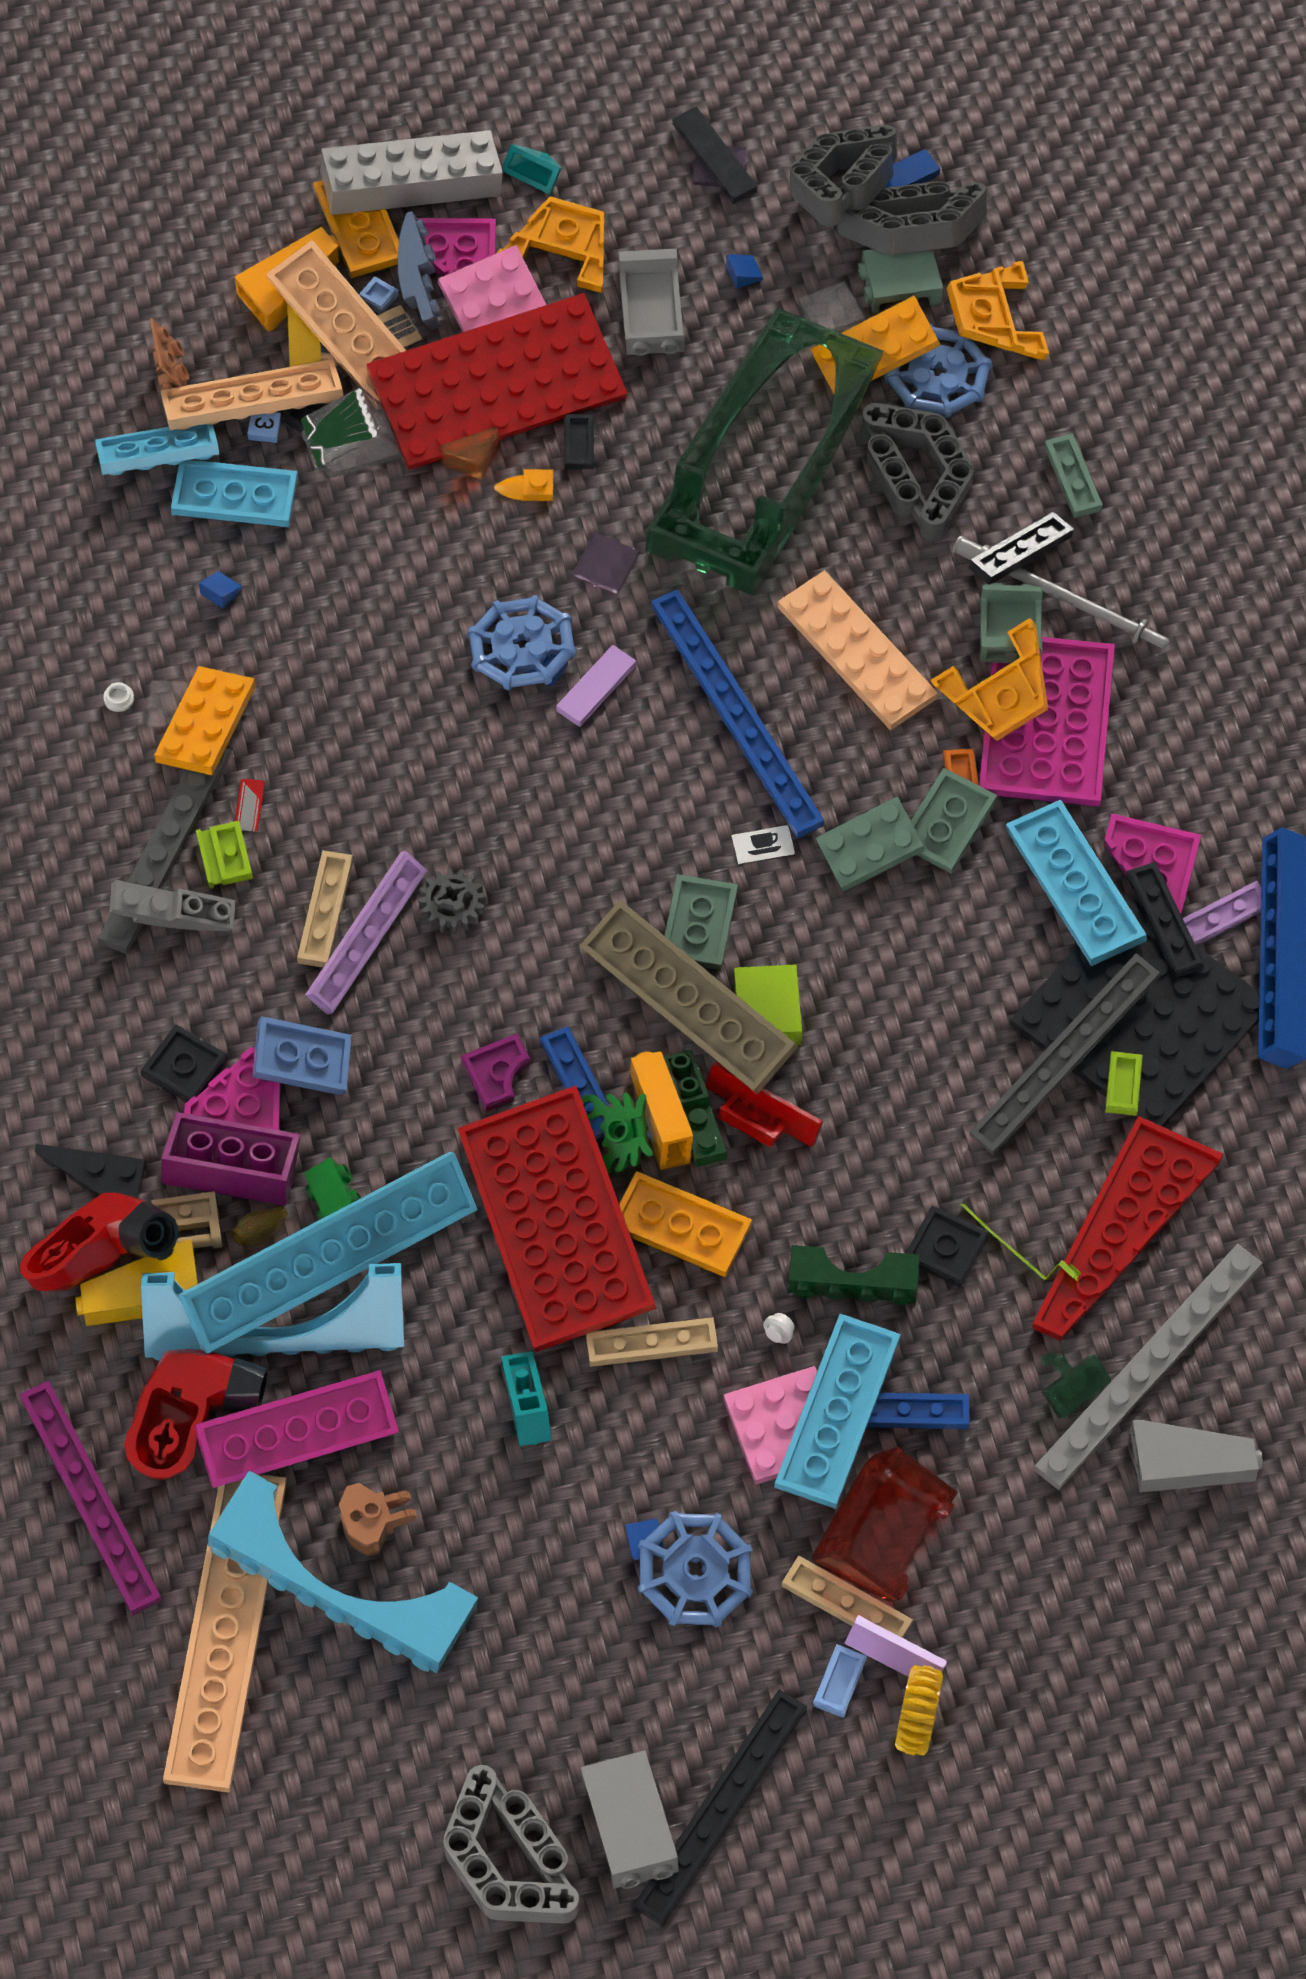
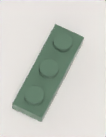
M1073 433L1045 440L1044 448L1073 518L1102 511L1103 504Z

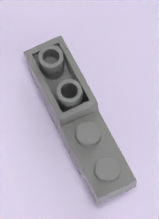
M116 880L111 883L109 913L132 917L133 922L153 926L199 931H232L234 928L235 900L179 888L172 892Z

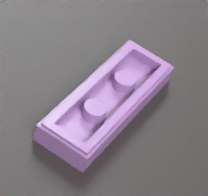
M612 645L556 705V711L581 727L636 667V660Z
M859 1615L844 1643L908 1677L910 1669L914 1665L931 1666L933 1669L941 1670L942 1672L947 1663L946 1660Z

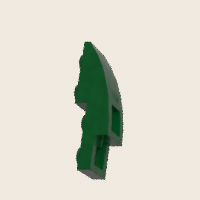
M692 1049L663 1056L693 1134L692 1155L696 1166L699 1167L727 1160V1151L711 1110L709 1095Z

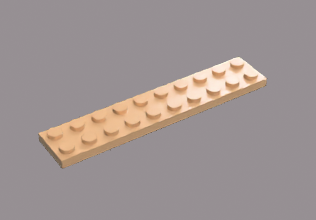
M259 1474L258 1476L277 1486V1495L274 1503L278 1522L280 1523L287 1479L285 1477ZM242 1480L218 1487L210 1531ZM207 1544L163 1782L169 1785L230 1793L269 1583L268 1579L259 1574L251 1575L245 1572L236 1561L216 1556Z

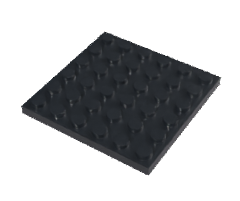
M1125 894L1123 898L1145 931L1147 941L1093 966L1090 965L1080 947L1077 946L1010 1019L1009 1025L1045 1051L1137 953L1160 972V977L1072 1072L1107 1098L1111 1051L1143 1055L1137 1116H1130L1134 1119L1140 1116L1165 1127L1259 1022V991L1199 947L1197 949L1204 962V968L1174 978L1140 904Z

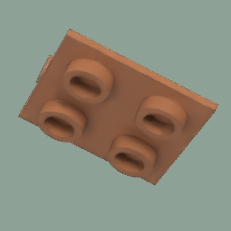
M150 318L154 339L152 352L155 367L157 368L156 373L160 390L187 386L186 380H189V374L182 361L184 350L181 343L177 339L174 340L164 326L161 327L153 318Z

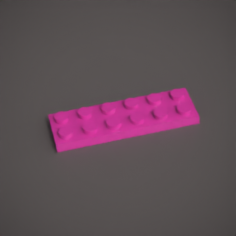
M381 1370L194 1425L212 1488L242 1480L248 1471L259 1475L399 1433Z

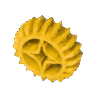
M914 1665L910 1669L895 1741L897 1750L905 1752V1754L924 1756L928 1752L943 1681L941 1670L933 1669V1667L926 1665Z

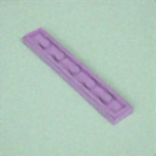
M407 851L400 852L305 994L326 1014L334 1012L428 871Z
M1255 881L1184 917L1183 920L1195 945L1198 946L1260 914L1261 885L1258 881Z

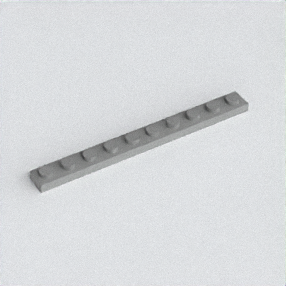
M1237 1243L1034 1467V1471L1056 1489L1060 1490L1261 1269L1262 1262Z

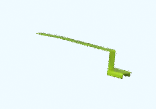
M960 1204L987 1231L1033 1269L1042 1279L1050 1280L1059 1267H1061L1073 1279L1078 1281L1077 1278L1082 1273L1072 1264L1068 1266L1063 1260L1045 1277L995 1234L965 1204Z

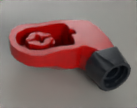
M102 1193L71 1214L46 1238L34 1245L25 1254L20 1263V1274L37 1291L60 1292L104 1273L114 1266L121 1255L134 1254L157 1258L160 1261L165 1260L174 1251L173 1248L179 1236L178 1225L169 1213L154 1204L120 1193Z
M196 1349L167 1351L163 1354L138 1399L132 1425L127 1432L124 1442L127 1459L141 1474L153 1480H167L182 1474L195 1456L198 1439L194 1425L208 1421L210 1411L224 1408V1411L240 1412L260 1406L265 1393L268 1369L239 1358L232 1359L213 1351L208 1354Z

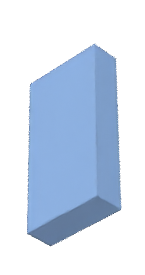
M836 1644L814 1699L813 1707L844 1718L867 1661V1655Z

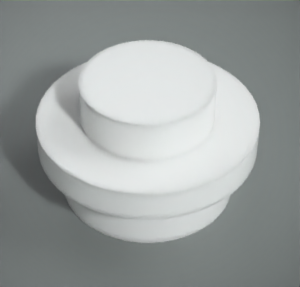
M113 683L104 692V703L111 711L123 712L129 709L134 702L132 689L124 683Z
M775 1313L767 1317L763 1323L767 1337L773 1342L785 1344L792 1339L795 1326L786 1315Z

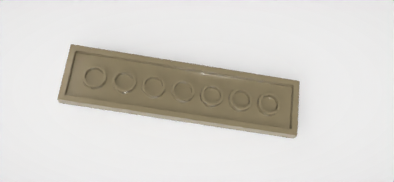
M621 900L615 904L580 944V948L756 1094L762 1090L798 1048L791 1039Z

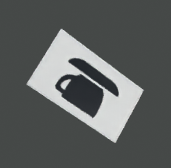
M788 825L731 835L738 864L795 854Z

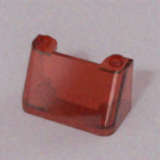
M898 1447L876 1453L867 1460L816 1547L812 1560L827 1571L888 1602L900 1600L909 1588L907 1583L908 1575L904 1573L907 1564L930 1523L940 1518L945 1519L952 1512L955 1505L953 1500L958 1492Z

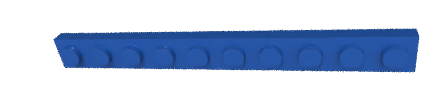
M676 589L652 600L651 608L796 838H800L823 827L824 819L679 590Z

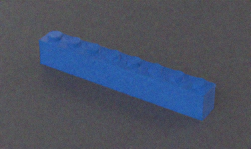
M1281 827L1262 838L1258 1058L1289 1069L1306 1060V837Z

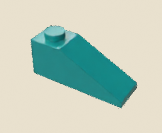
M533 1351L501 1356L519 1446L552 1441L548 1409Z

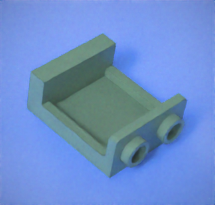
M874 249L863 251L862 263H858V274L860 280H865L864 299L866 304H871L873 314L879 313L880 304L903 301L912 296H915V298L928 297L930 306L941 305L943 286L933 250L897 255L884 254Z
M1001 583L985 584L982 586L980 662L1012 663L1019 659L1020 656L1007 632L1029 618L1036 624L1040 656L1042 655V587L1030 584L1012 586Z

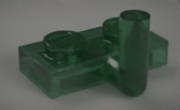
M1046 1353L1041 1357V1362L1044 1366H1056L1062 1375L1042 1391V1394L1058 1418H1065L1112 1381L1095 1354L1088 1355L1073 1368L1061 1353Z

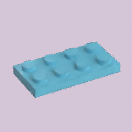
M207 424L192 426L186 430H169V427L95 439L102 475L109 474L115 476L123 474L128 470H149L156 465H178L185 460H206L213 455H219L214 427Z
M185 460L179 464L171 504V514L289 527L298 472Z

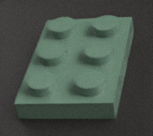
M943 768L911 820L925 848V851L916 856L952 874L996 803L997 795Z
M898 796L816 837L843 892L925 851Z
M677 874L664 936L703 968L722 970L738 884Z

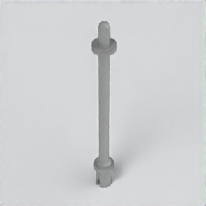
M960 535L953 547V553L971 560L991 547L988 545L981 546ZM1022 568L1008 574L1026 584L1042 587L1043 592L1133 634V643L1136 645L1139 644L1141 639L1160 648H1166L1169 645L1167 637L1147 628L1149 623L1147 619H1143L1140 624L1135 623Z

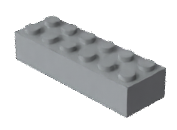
M491 130L321 149L320 173L331 215L497 197L501 194L503 172Z

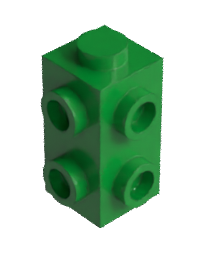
M331 1157L304 1173L308 1181V1185L305 1186L306 1191L312 1201L317 1202L320 1208L317 1211L319 1220L362 1198L356 1189H352L350 1182L353 1181V1177L345 1164L340 1166Z

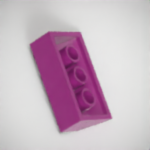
M176 1112L161 1158L162 1184L206 1192L215 1191L217 1194L286 1206L295 1173L300 1134Z

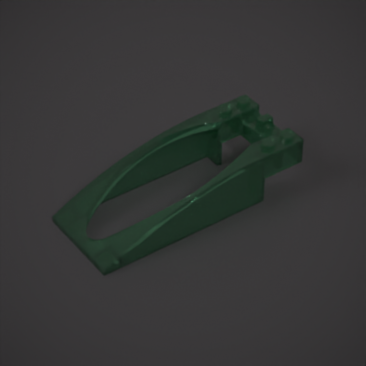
M777 307L677 462L674 488L647 529L645 551L671 562L675 556L696 564V570L707 574L708 570L723 575L727 577V586L753 596L794 530L830 465L883 356V350ZM813 344L824 345L833 356L836 370L834 400L829 427L783 502H777L763 495L757 498L754 522L742 542L698 524L701 495L707 472L721 441L734 420L766 381L794 354Z

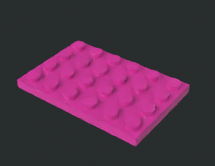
M1041 637V663L1048 710L998 741L986 731L984 732L979 786L1002 797L1049 802L1061 800L1063 803L1100 807L1115 644ZM991 663L990 676L1011 663Z

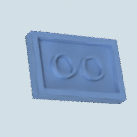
M261 1016L257 1025L252 1077L343 1096L347 1091L352 1035Z

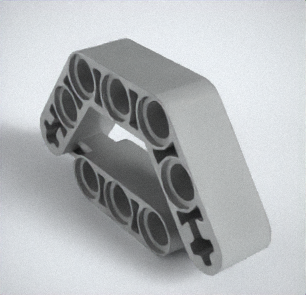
M487 1765L473 1767L467 1774L444 1835V1853L447 1861L484 1915L489 1919L570 1923L578 1916L579 1895L566 1878L568 1855L524 1792L520 1790L507 1792L496 1777L494 1770ZM482 1780L487 1781L488 1785L484 1784L481 1789L480 1798L476 1797L477 1785H480ZM513 1804H518L524 1808V1811L521 1814L512 1815L507 1811V1808ZM492 1806L500 1815L503 1824L538 1875L546 1883L504 1881L479 1844ZM467 1810H475L479 1813V1816L475 1820L469 1821L464 1819L462 1814ZM532 1831H537L543 1835L542 1839L537 1842L528 1841L525 1836ZM458 1840L464 1841L468 1845L463 1851H454L450 1846ZM550 1858H556L562 1864L556 1869H549L544 1865V1862ZM474 1868H482L486 1871V1874L482 1878L475 1879L469 1875V1872ZM492 1895H501L505 1899L503 1904L499 1906H493L487 1902L488 1898ZM532 1896L538 1899L539 1903L534 1907L528 1908L522 1905L521 1901L526 1897ZM545 1897L550 1898L549 1908H545ZM561 1899L568 1900L567 1908H560Z

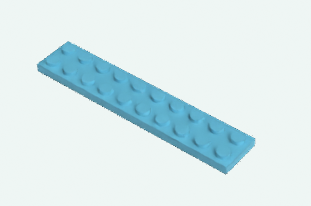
M448 1152L178 1295L202 1351L208 1354L368 1269L369 1264H377L478 1209L455 1153Z

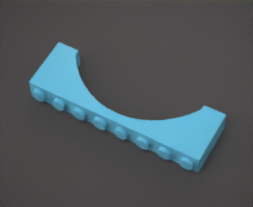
M401 1263L369 1264V1273L360 1285L344 1301L319 1317L292 1326L275 1328L257 1327L213 1352L233 1357L236 1354L248 1353L252 1356H264L273 1352L295 1355L301 1351H315L316 1353L326 1354L333 1350L346 1349L349 1352H361L371 1348L393 1351L398 1347H404ZM175 1272L142 1273L141 1302L145 1358L153 1357L155 1360H161L163 1354L169 1350H202L178 1295L185 1290L175 1280Z
M248 1471L208 1535V1546L211 1547V1551L222 1559L230 1558L236 1561L242 1570L251 1575L259 1574L268 1579V1583L275 1589L285 1591L286 1589L297 1595L296 1598L302 1604L308 1607H314L315 1605L324 1610L326 1616L337 1623L345 1622L354 1627V1631L361 1637L376 1639L383 1643V1647L394 1655L402 1654L410 1658L417 1668L427 1672L431 1670L438 1673L475 1611L478 1597L451 1582L448 1583L445 1589L430 1595L396 1602L363 1600L345 1595L328 1587L303 1567L285 1541L275 1511L274 1500L277 1495V1486Z

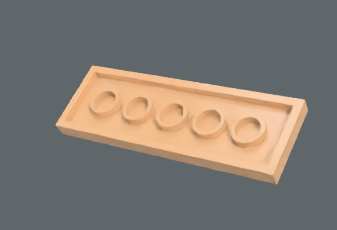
M311 240L266 274L267 279L375 407L380 405V401L367 373L366 364L404 352L406 349L314 241Z
M333 359L160 390L169 430H186L197 425H214L220 421L230 419L241 420L252 415L273 414L280 410L301 409L307 405L329 404L335 400L344 399L343 389Z
M825 570L778 601L779 610L890 731L937 699L938 692Z

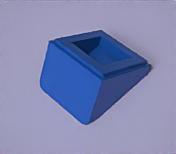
M730 254L726 256V268L736 289L764 280L753 255Z
M219 571L205 578L199 584L200 594L223 609L242 589L241 585Z
M657 1518L625 1524L630 1554L633 1560L640 1559V1549L638 1548L640 1540H645L659 1527ZM663 1541L658 1546L664 1548Z

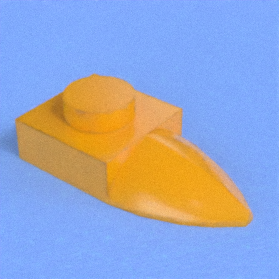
M524 469V475L507 478L496 484L494 490L514 500L553 501V470Z

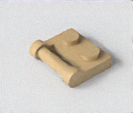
M215 1191L151 1200L152 1204L169 1213L176 1220L178 1231L210 1227L211 1233L181 1237L177 1239L176 1244L192 1239L193 1249L213 1246V1249L222 1248Z

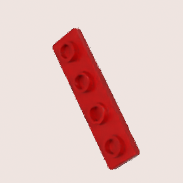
M718 1062L713 1064L705 1087L728 1100L720 1108L717 1118L769 1147H772L784 1133L809 1146H813L816 1143L823 1124L822 1120L765 1088H762L758 1094L754 1093Z

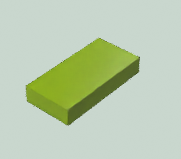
M1111 1051L1105 1112L1137 1116L1143 1055Z

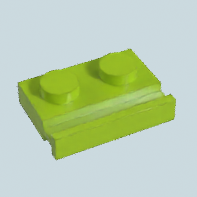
M240 821L209 827V830L205 831L196 830L209 889L214 888L213 885L217 884L227 885L253 879Z

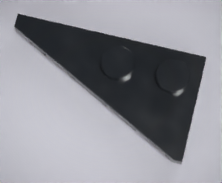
M36 1144V1155L40 1156L51 1167L55 1166L69 1175V1179L87 1191L96 1193L98 1196L102 1193H120L139 1198L146 1168L145 1159Z

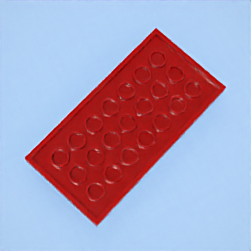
M585 293L366 364L367 373L408 470L562 420L566 414H580L626 399L628 394Z
M577 1086L457 1128L535 1353L657 1309Z

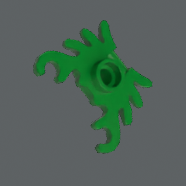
M627 1092L623 1093L622 1096L625 1106L613 1094H607V1100L613 1105L611 1108L595 1095H585L581 1098L584 1108L588 1103H593L594 1109L588 1114V1119L595 1120L602 1116L605 1118L600 1124V1128L604 1131L605 1137L602 1145L609 1150L606 1156H602L608 1175L617 1160L619 1162L615 1171L618 1173L623 1172L628 1166L630 1158L631 1165L637 1166L640 1161V1149L649 1157L654 1155L647 1136L645 1120L647 1096L645 1094L639 1096L636 1107Z

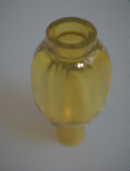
M279 1206L272 1211L261 1208L239 1219L236 1227L231 1230L235 1242L239 1246L244 1244L253 1246L274 1233L277 1223L288 1216L287 1211L283 1206Z

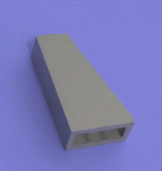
M1145 1420L1132 1421L1130 1437L1139 1493L1256 1481L1258 1471L1263 1469L1261 1450L1255 1449L1254 1439Z

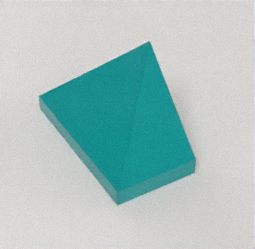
M510 144L501 169L502 172L550 195L553 192L562 167L547 153Z

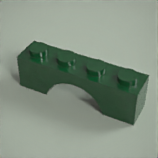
M792 1245L788 1293H793L803 1298L820 1295L827 1296L833 1300H842L847 1297L859 1298L863 1302L887 1300L898 1305H905L909 1302L916 1303L920 1255L887 1252L883 1261L874 1269L864 1273H849L839 1269L829 1260L824 1247Z

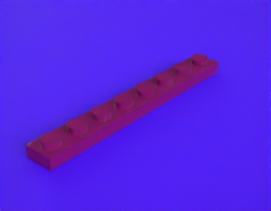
M49 1380L19 1394L33 1425L131 1615L133 1616L161 1602V1596Z

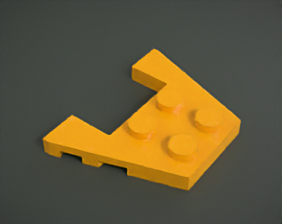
M550 196L527 220L525 227L510 238L509 244L497 252L499 253L517 245L523 259H525L529 247H534L583 261L584 264L577 279V286L602 293L604 212Z
M1023 261L1014 262L1012 266L1003 268V266L994 268L992 272L981 275L977 273L950 281L946 289L959 336L1035 359L1046 360L1049 350L1044 333L1015 331L1004 289H1025L1029 281Z
M1031 618L1007 632L1020 658L968 690L959 671L954 666L931 679L935 687L996 741L1048 710L1035 622Z

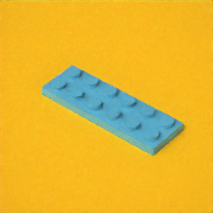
M1061 800L1006 824L1009 836L1091 966L1147 941L1145 931Z
M839 1314L776 1478L774 1488L834 1509L837 1508L899 1344L901 1334Z

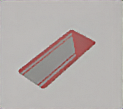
M241 779L235 821H240L242 831H258L265 785L263 780Z

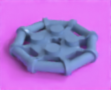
M930 324L937 339L956 343L954 347L940 345L909 361L908 371L900 372V367L883 376L885 382L891 385L904 402L905 408L944 415V418H950L951 414L974 402H981L985 398L984 390L989 370L993 367L992 360L984 355L974 340L959 336L958 331L933 327ZM965 348L975 362L967 363L961 351ZM939 368L945 371V373L935 376L932 370ZM977 373L974 385L967 384L968 374ZM909 382L910 385L913 384L916 392L911 393L904 383ZM955 392H957V395L959 393L964 394L951 402L948 400ZM922 398L937 400V401H940L941 403H939V402H934V401H929V400H924V399H922Z
M533 595L531 598L499 602L497 600L492 603V607L476 625L468 629L467 637L470 639L473 659L471 667L475 672H481L503 685L505 690H511L512 687L539 683L548 685L552 683V678L568 660L576 656L577 648L574 646L571 628L573 619L569 613H562L540 600V596ZM529 610L528 614L524 616L509 618L506 614ZM539 612L540 614L544 615L545 617L549 618L554 622L548 625L545 624L543 620L537 616V613ZM499 618L500 622L497 623L495 631L493 633L485 632ZM560 632L562 644H552L551 636ZM521 640L528 641L525 644V648H520L516 643ZM482 643L492 644L493 653L485 656ZM551 654L557 655L547 667H543V661L547 656L549 658ZM502 663L507 666L508 672L505 673L493 665L498 664L501 666ZM533 669H535V670L537 671V672L525 673V674H519V675H517V673L530 672V670H533Z
M670 1512L669 1517L645 1540H640L638 1544L640 1549V1586L637 1587L640 1594L643 1593L669 1620L668 1624L670 1625L698 1624L713 1625L716 1628L722 1626V1621L746 1598H751L753 1590L750 1588V1553L753 1549L751 1544L747 1545L721 1518L722 1515L717 1512L715 1515ZM684 1527H708L706 1535L692 1536L693 1534H687ZM673 1530L676 1531L679 1539L666 1550L658 1546ZM715 1532L734 1550L726 1552L713 1538ZM653 1555L662 1558V1577L653 1580ZM738 1558V1582L730 1579V1573L728 1574V1565L730 1560ZM691 1561L694 1564L701 1562L703 1564L701 1568L703 1575L700 1577L697 1574L691 1575L688 1562ZM665 1584L679 1599L676 1607L661 1594L657 1587ZM724 1587L733 1590L734 1592L717 1607L713 1598ZM686 1602H703L708 1612L682 1610Z

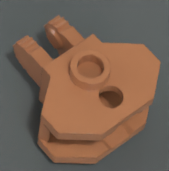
M360 1483L347 1486L339 1503V1509L349 1546L366 1557L380 1553L387 1535L394 1533L393 1528L405 1525L416 1519L417 1514L413 1509L393 1514L389 1512V1509L409 1502L411 1499L410 1493L399 1491L398 1493L384 1496L383 1492L375 1493Z

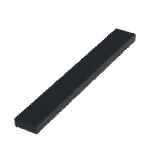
M780 1689L777 1691L675 1843L679 1872L673 1873L672 1876L663 1880L651 1879L634 1904L635 1910L660 1926L664 1925L806 1712L807 1706Z

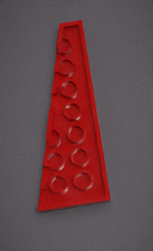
M1138 1116L1064 1261L1068 1266L1072 1264L1082 1274L1078 1276V1281H1076L1064 1269L1060 1268L1033 1321L1032 1328L1062 1341L1217 1168L1222 1160L1223 1153Z

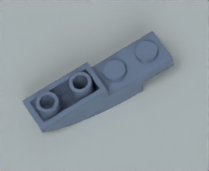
M411 211L406 213L399 238V282L404 301L411 310L419 308L422 321L429 331L441 327L438 317L442 315L437 300H432L430 291L434 290L429 275L435 273L432 262L436 261V256L431 244H426L424 237L428 235V231L423 219L418 220Z

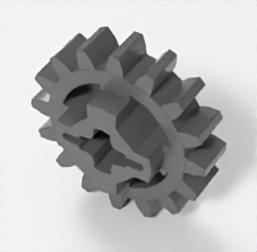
M448 868L447 875L443 876L437 871L435 872L436 880L426 879V888L420 887L421 898L418 899L419 909H422V919L429 918V927L432 928L438 924L440 925L441 933H444L448 927L451 928L453 934H456L457 927L461 926L465 931H468L469 922L476 925L479 923L478 915H484L483 904L486 903L485 894L482 893V884H475V876L473 874L465 878L464 870L461 869L457 875H454L452 869Z

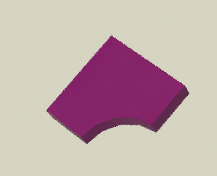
M518 1033L460 1056L461 1063L485 1112L514 1101L512 1089L514 1078L521 1069L531 1063Z

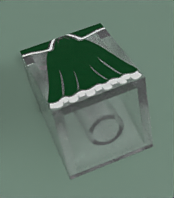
M362 387L301 418L304 428L301 432L306 444L311 447L313 453L310 456L312 464L317 471H323L330 478L402 458L380 402Z

